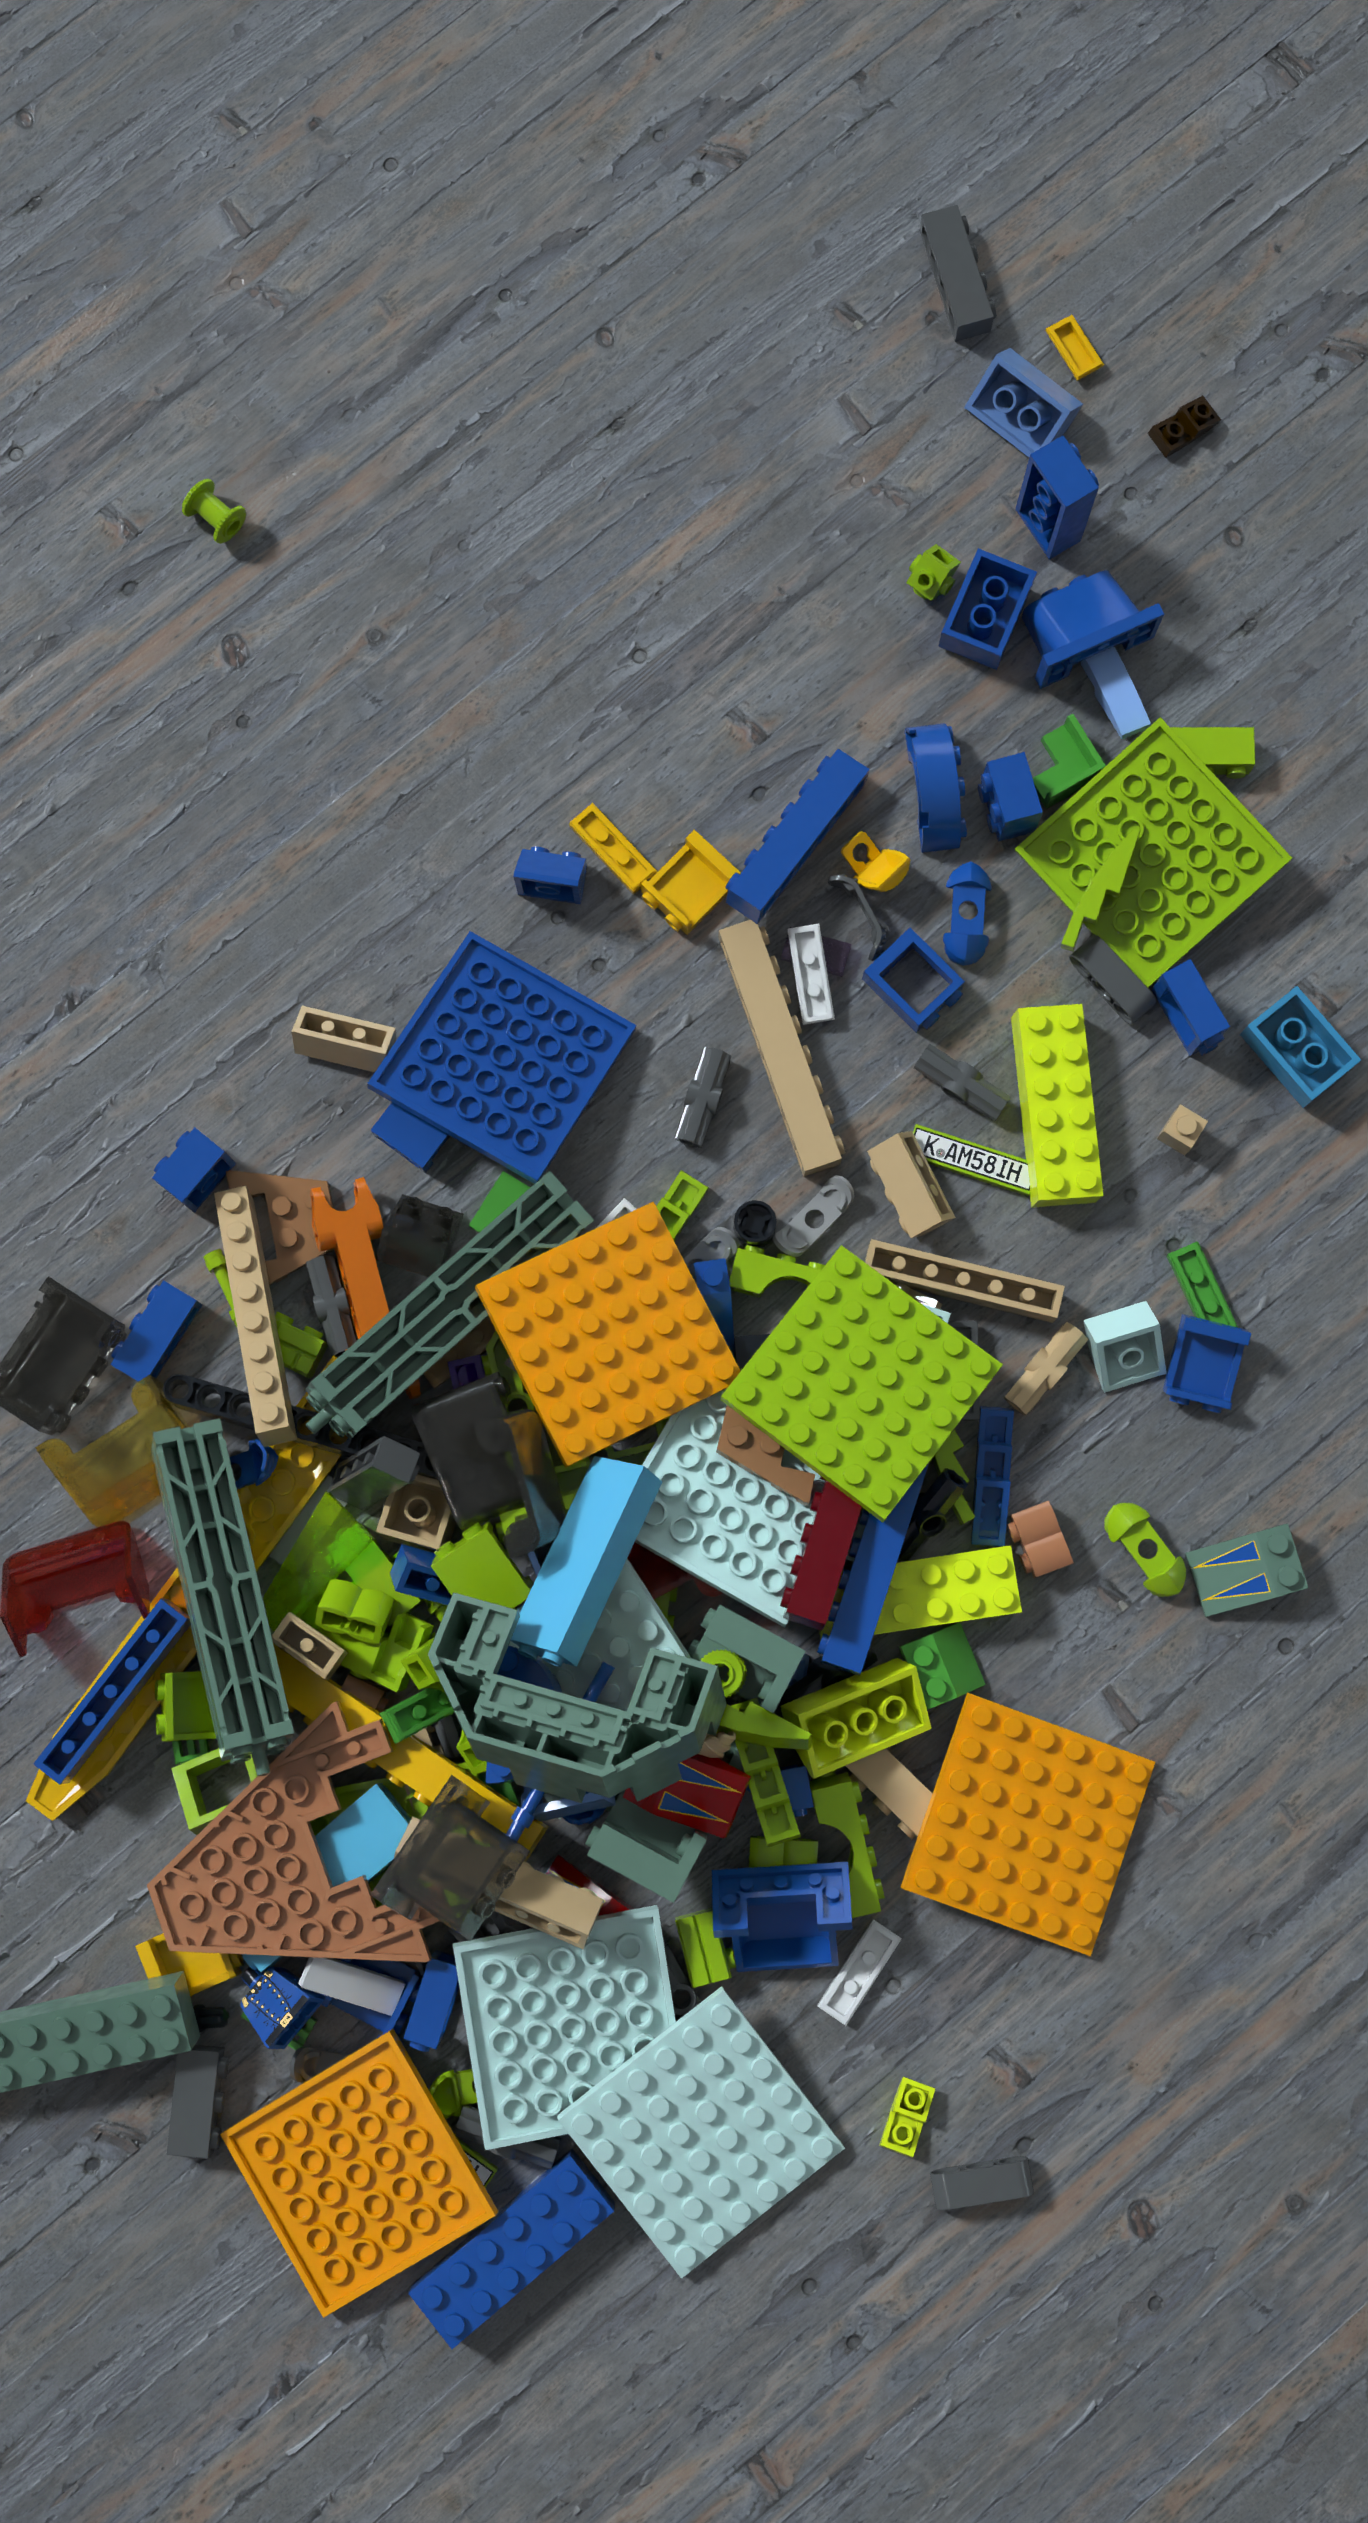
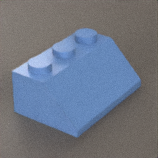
M1009 348L996 354L964 408L1026 456L1030 457V454L1059 438L1067 431L1083 403Z

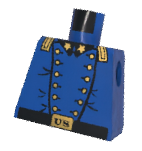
M248 1967L241 1976V1979L250 1988V1991L242 1999L240 2006L268 2049H285L325 2000L320 1993L301 1988L298 1984L300 1979L285 1968L270 1967L265 1972H260L258 1968L253 1970L251 1967Z

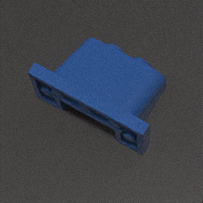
M1108 570L1100 571L1089 577L1086 575L1078 576L1067 587L1060 590L1052 588L1044 592L1040 599L1029 604L1022 614V619L1042 657L1035 676L1039 688L1042 689L1069 677L1074 664L1122 643L1126 651L1153 639L1164 616L1160 604L1157 603L1139 611Z
M848 1862L712 1870L714 1938L732 1937L737 1972L839 1966L836 1931L853 1930Z

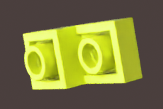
M902 2077L882 2134L880 2147L910 2158L914 2157L935 2088Z

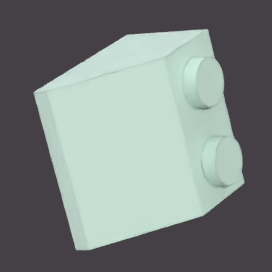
M1147 1301L1083 1320L1086 1337L1089 1339L1087 1345L1104 1393L1167 1374L1160 1324Z

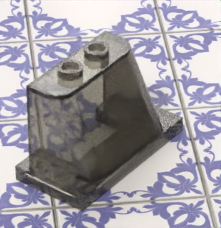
M451 1775L370 1895L409 1920L413 1918L419 1907H421L455 1932L471 1941L484 1920L494 1912L496 1902L504 1890L514 1882L516 1872L530 1853V1850L483 1819L481 1815L490 1802Z

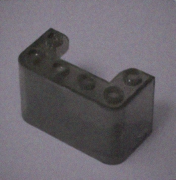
M48 1276L39 1291L44 1293L43 1303L36 1301L34 1307L37 1308L0 1363V1407L37 1431L53 1435L56 1432L62 1433L67 1428L72 1418L69 1414L76 1404L81 1405L90 1392L89 1384L94 1377L98 1378L102 1375L108 1366L106 1359L120 1341H125L127 1334L124 1332L125 1324Z

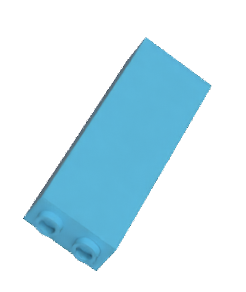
M594 1456L520 1611V1618L511 1638V1642L519 1647L517 1651L519 1654L532 1660H536L540 1656L544 1661L556 1667H561L563 1663L577 1667L663 1482L645 1466Z
M383 1783L375 1784L315 1835L333 1887L362 1875H366L367 1881L370 1883L393 1863L395 1851L411 1818ZM242 1954L246 1963L253 1970L258 1968L260 1972L266 1971L284 1957Z

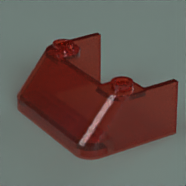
M116 1521L17 1552L5 1560L2 1567L0 1618L19 1657L27 1655V1635L44 1631L53 1620V1610L115 1591L120 1602H136L143 1619L150 1613L149 1584L137 1541L130 1524L126 1521Z

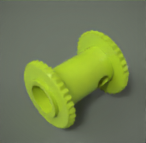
M204 479L195 484L187 493L182 503V512L186 517H191L198 513L215 528L214 541L219 544L225 543L241 529L246 519V510L242 506L230 509L213 494L215 490L214 482L211 479Z
M717 1649L716 1651L712 1650L711 1653L708 1652L707 1655H704V1658H701L702 1662L719 1667L726 1665L729 1668L727 1673L729 1676L728 1681L721 1680L726 1698L732 1696V1694L736 1695V1692H739L743 1685H745L747 1680L746 1665H744V1661H742L738 1654L736 1655L734 1652L727 1651L726 1649H721L720 1651Z

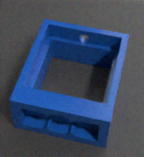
M911 928L906 930L865 969L862 980L916 1033L922 1027L928 1030L940 1018L938 1012L945 1005L951 1008L963 996L961 990L965 983ZM911 949L917 951L950 984L920 1014L882 978Z
M1189 959L1163 973L1152 988V992L1189 1056L1197 1052L1203 1056L1216 1049L1218 1043L1225 1039L1223 1035L1230 1025L1192 960Z
M439 1950L434 1951L431 1955L432 1960L427 1963L403 2038L411 2041L410 2047L424 2052H429L430 2048L437 2049L442 2042L459 1990L455 1956Z

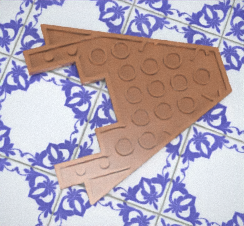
M340 1702L332 1703L285 1751L269 1764L270 1774L257 1776L147 1884L169 1951L428 1962L432 1960L421 1928L453 1916L444 1889L433 1885L377 1907L366 1875L333 1887L310 1823L314 1819L342 1809L330 1776L393 1752L382 1719L350 1731Z

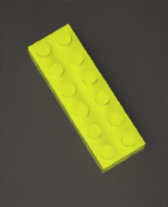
M1071 1004L1018 1008L1011 1017L1025 1155L1028 1163L1031 1208L1096 1203L1104 1195L1083 1005Z
M1011 1545L898 1562L874 1635L1021 1613L1022 1608ZM838 1586L833 1602L840 1603L844 1590L839 1589ZM827 1619L823 1630H819L820 1641L823 1633L830 1635L834 1622Z

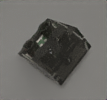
M402 1194L382 1229L376 1261L430 1277L449 1260L464 1214L453 1211L448 1207H441L422 1201L417 1197Z

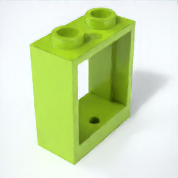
M219 1748L171 1768L188 1828L196 1835L228 1806L226 1805L207 1813L196 1777L230 1762V1760L221 1761ZM251 1754V1759L246 1761L245 1764L250 1781L252 1782L257 1777Z

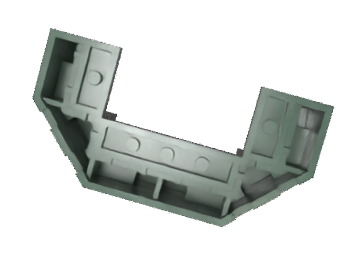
M454 1592L428 1652L429 1659L476 1758L509 1768L518 1785L582 1803L586 1791L610 1798L628 1788H631L638 1802L681 1780L682 1777L678 1763L700 1753L706 1734L716 1736L727 1705L718 1666L650 1647L627 1711L498 1675L497 1673L520 1618L519 1611Z
M719 1605L717 1610L710 1608L701 1624V1627L705 1628L706 1631L700 1642L696 1639L693 1640L687 1651L692 1659L701 1661V1658H704V1655H707L708 1652L711 1653L712 1650L716 1651L717 1649L719 1651L726 1649L727 1651L734 1652L736 1655L738 1654L742 1661H744V1665H746L747 1680L743 1688L736 1692V1694L747 1701L758 1698L760 1707L774 1713L806 1651L722 1605ZM726 1665L724 1667L718 1666L721 1680L727 1682L729 1679L727 1674L729 1668ZM734 1740L731 1743L730 1750L724 1752L723 1758L719 1759L741 1771L743 1766ZM624 1790L620 1794H616V1805L606 1807L605 1810L610 1813L601 1829L597 1826L593 1827L585 1845L590 1847L587 1856L674 1903L707 1841L708 1833L647 1812L623 1798Z

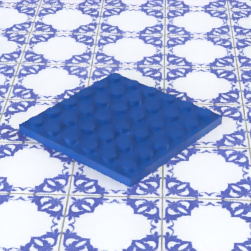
M469 931L367 1083L368 1089L536 1184L543 1177L636 1031L637 1025Z

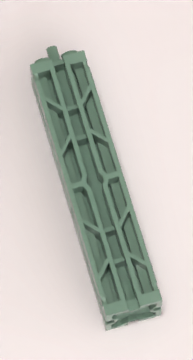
M551 1171L546 1173L536 1184L521 1195L309 1383V1386L305 1389L309 1394L306 1399L319 1413L306 1423L308 1429L313 1434H316L329 1422L331 1428L340 1437L346 1435L349 1439L353 1438L489 1316L474 1288L477 1284L576 1238L594 1219L577 1200L575 1202L566 1193L567 1189Z
M219 1418L195 1423L193 1427L184 1429L175 1427L153 1432L152 1458L155 1463L157 1480L215 1735L218 1740L221 1761L230 1760L231 1764H238L250 1760L252 1754L257 1776H264L271 1773L267 1756L285 1751L284 1746L290 1744L294 1730L289 1717V1708L227 1445L223 1437L221 1420Z

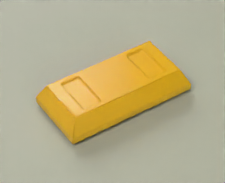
M1072 314L1045 329L1077 381L1104 366Z

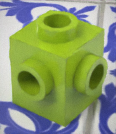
M935 544L926 550L923 555L919 554L909 567V571L912 574L906 583L913 587L914 592L924 599L932 601L941 594L945 596L955 584L956 580L952 577L961 561Z

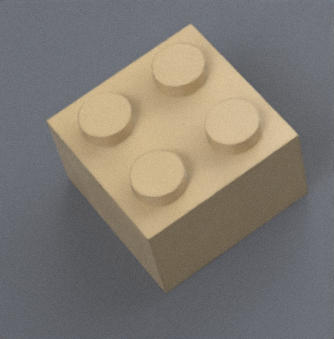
M417 1474L411 1484L405 1485L399 1491L396 1490L387 1497L376 1533L384 1540L434 1553L443 1544L451 1541L466 1494L458 1485Z

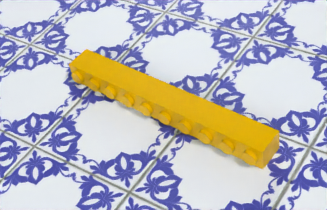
M273 1643L289 1712L293 1713L296 1709L304 1714L305 1718L303 1721L307 1725H310L332 1703L337 1701L340 1702L350 1731L382 1719L379 1711L350 1692L343 1691L341 1689L342 1686L332 1679H329V1681L324 1679ZM384 1723L393 1752L365 1762L366 1765L373 1769L377 1765L388 1772L385 1777L401 1788L406 1784L414 1789L416 1792L413 1796L429 1807L434 1803L442 1808L443 1812L441 1815L451 1823L458 1826L462 1822L472 1829L469 1834L479 1842L486 1845L490 1841L500 1848L499 1852L503 1856L514 1861L522 1860L527 1862L549 1826L542 1821L534 1819L529 1829L525 1827L512 1852L500 1846L513 1822L511 1817L518 1805L414 1735L395 1744Z

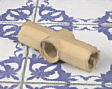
M1066 1322L1052 1337L1045 1348L1042 1347L1024 1368V1374L1005 1395L1004 1399L1015 1410L1026 1416L1039 1402L1047 1389L1050 1391L1068 1369L1066 1366L1089 1339L1077 1327Z

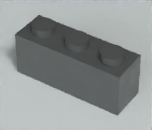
M194 2045L191 2051L177 2054L167 2155L208 2159L214 2153V2149H219L222 2131L221 2128L217 2127L218 2114L223 2113L225 2104V2092H220L221 2079H226L229 2066V2058L224 2057L225 2047Z

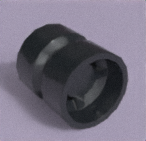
M752 1200L741 1205L735 1213L733 1228L739 1243L743 1246L751 1245L759 1248L769 1244L775 1235L777 1222L775 1212L770 1205L763 1201Z

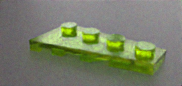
M326 1491L263 1596L268 1624L274 1632L288 1612L299 1617L327 1588L330 1580L336 1579L374 1540L331 1492Z

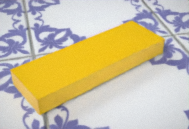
M593 802L569 823V827L633 895L641 889V883L644 880L649 881L657 873V870Z

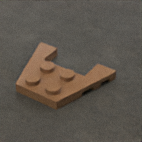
M232 1170L226 1171L229 1189L247 1186L252 1198L263 1195L266 1197L277 1259L265 1261L269 1285L275 1282L278 1283L292 1272L307 1266V1261L335 1250L330 1249L319 1252L312 1229L310 1190L321 1187L328 1204L334 1208L328 1181Z
M727 1405L716 1453L749 1473L756 1474L771 1483V1486L777 1490L786 1492L800 1504L808 1506L815 1474L781 1466L785 1448Z

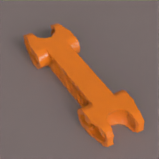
M364 1177L355 1179L353 1183L355 1205L347 1211H337L330 1207L321 1187L310 1190L312 1229L319 1252L335 1249L358 1339L389 1313L371 1240L384 1237V1226L379 1206L373 1198ZM419 1378L405 1390L409 1399L418 1398L421 1395Z

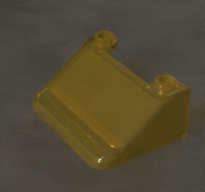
M151 1375L137 1382L132 1389L131 1399L139 1413L74 1454L70 1446L60 1439H49L35 1447L50 1471L88 1520L96 1527H111L161 1495L155 1463L151 1453L153 1432L180 1427V1429L189 1428L178 1408L174 1407L165 1397L163 1392L164 1386L161 1381Z

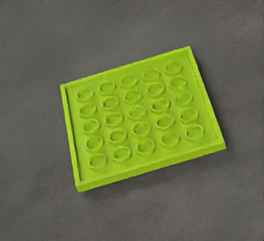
M1161 717L1015 848V852L1063 904L1074 913L1090 881L1108 856L1133 829L1140 831L1119 898L1106 894L1097 924L1094 925L1084 921L1083 925L1092 935L1099 936L1147 988L1152 986L1163 973L1171 969L1292 860L1288 852Z
M841 1245L721 1395L720 1400L881 1522H884L1003 1364Z

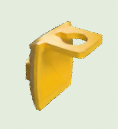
M863 831L858 832L841 849L842 856L856 873L853 879H858L857 883L864 888L879 892L891 890L901 883L909 870L911 860L908 856L896 850L882 849L879 851L867 833ZM859 843H864L867 847L869 861L866 864L863 861H856L853 857V849Z

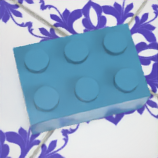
M1298 986L1294 987L1251 1022L1240 1034L1302 1108L1306 1107L1361 1061L1359 1056Z

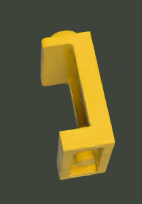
M694 829L685 838V845L649 881L644 880L641 883V893H643L641 898L651 909L655 910L658 907L666 915L664 919L671 928L677 932L681 929L688 935L727 896L728 890L725 888L734 873L741 874V872Z
M164 1933L135 1946L148 1979L184 1971L190 1996L238 1976L242 1973L240 1966L244 1965L241 1954L169 1951Z

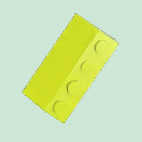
M899 1658L861 1672L860 1676L854 1675L780 1706L783 1719L812 1734V1746L809 1750H795L814 1779L932 1729L917 1668Z

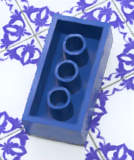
M1064 435L1030 454L1015 509L1049 560L1081 541L1099 489L1096 475L1092 470L1085 468L1081 462L1079 450L1073 443L1069 444Z

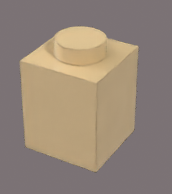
M1180 1104L1172 1113L1157 1139L1185 1156L1195 1144L1208 1121Z

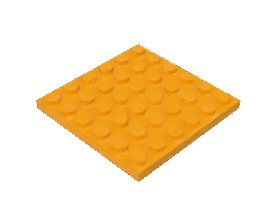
M654 1201L491 1277L474 1287L565 1468L728 1388L741 1372Z
M967 1693L901 1888L1091 1956L1155 1761Z
M394 2028L220 2134L323 2318L493 2218L499 2212Z

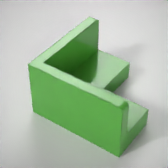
M1074 714L1067 716L1064 725L1044 735L1041 739L1055 766L1033 777L1038 797L1044 807L1048 809L1078 792L1106 766Z

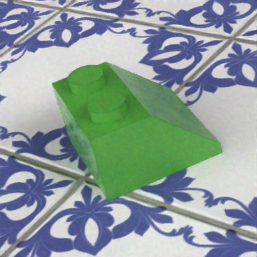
M960 1622L898 1646L903 1660L917 1668L927 1710L986 1685Z

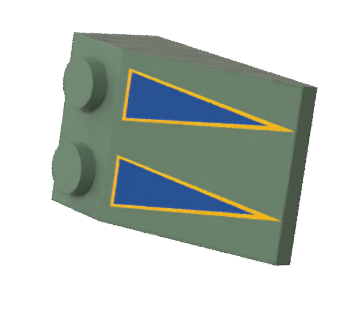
M1288 1523L1185 1553L1205 1617L1308 1588Z

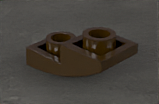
M1202 395L1181 406L1175 415L1152 426L1148 435L1164 457L1167 458L1216 426L1221 419Z

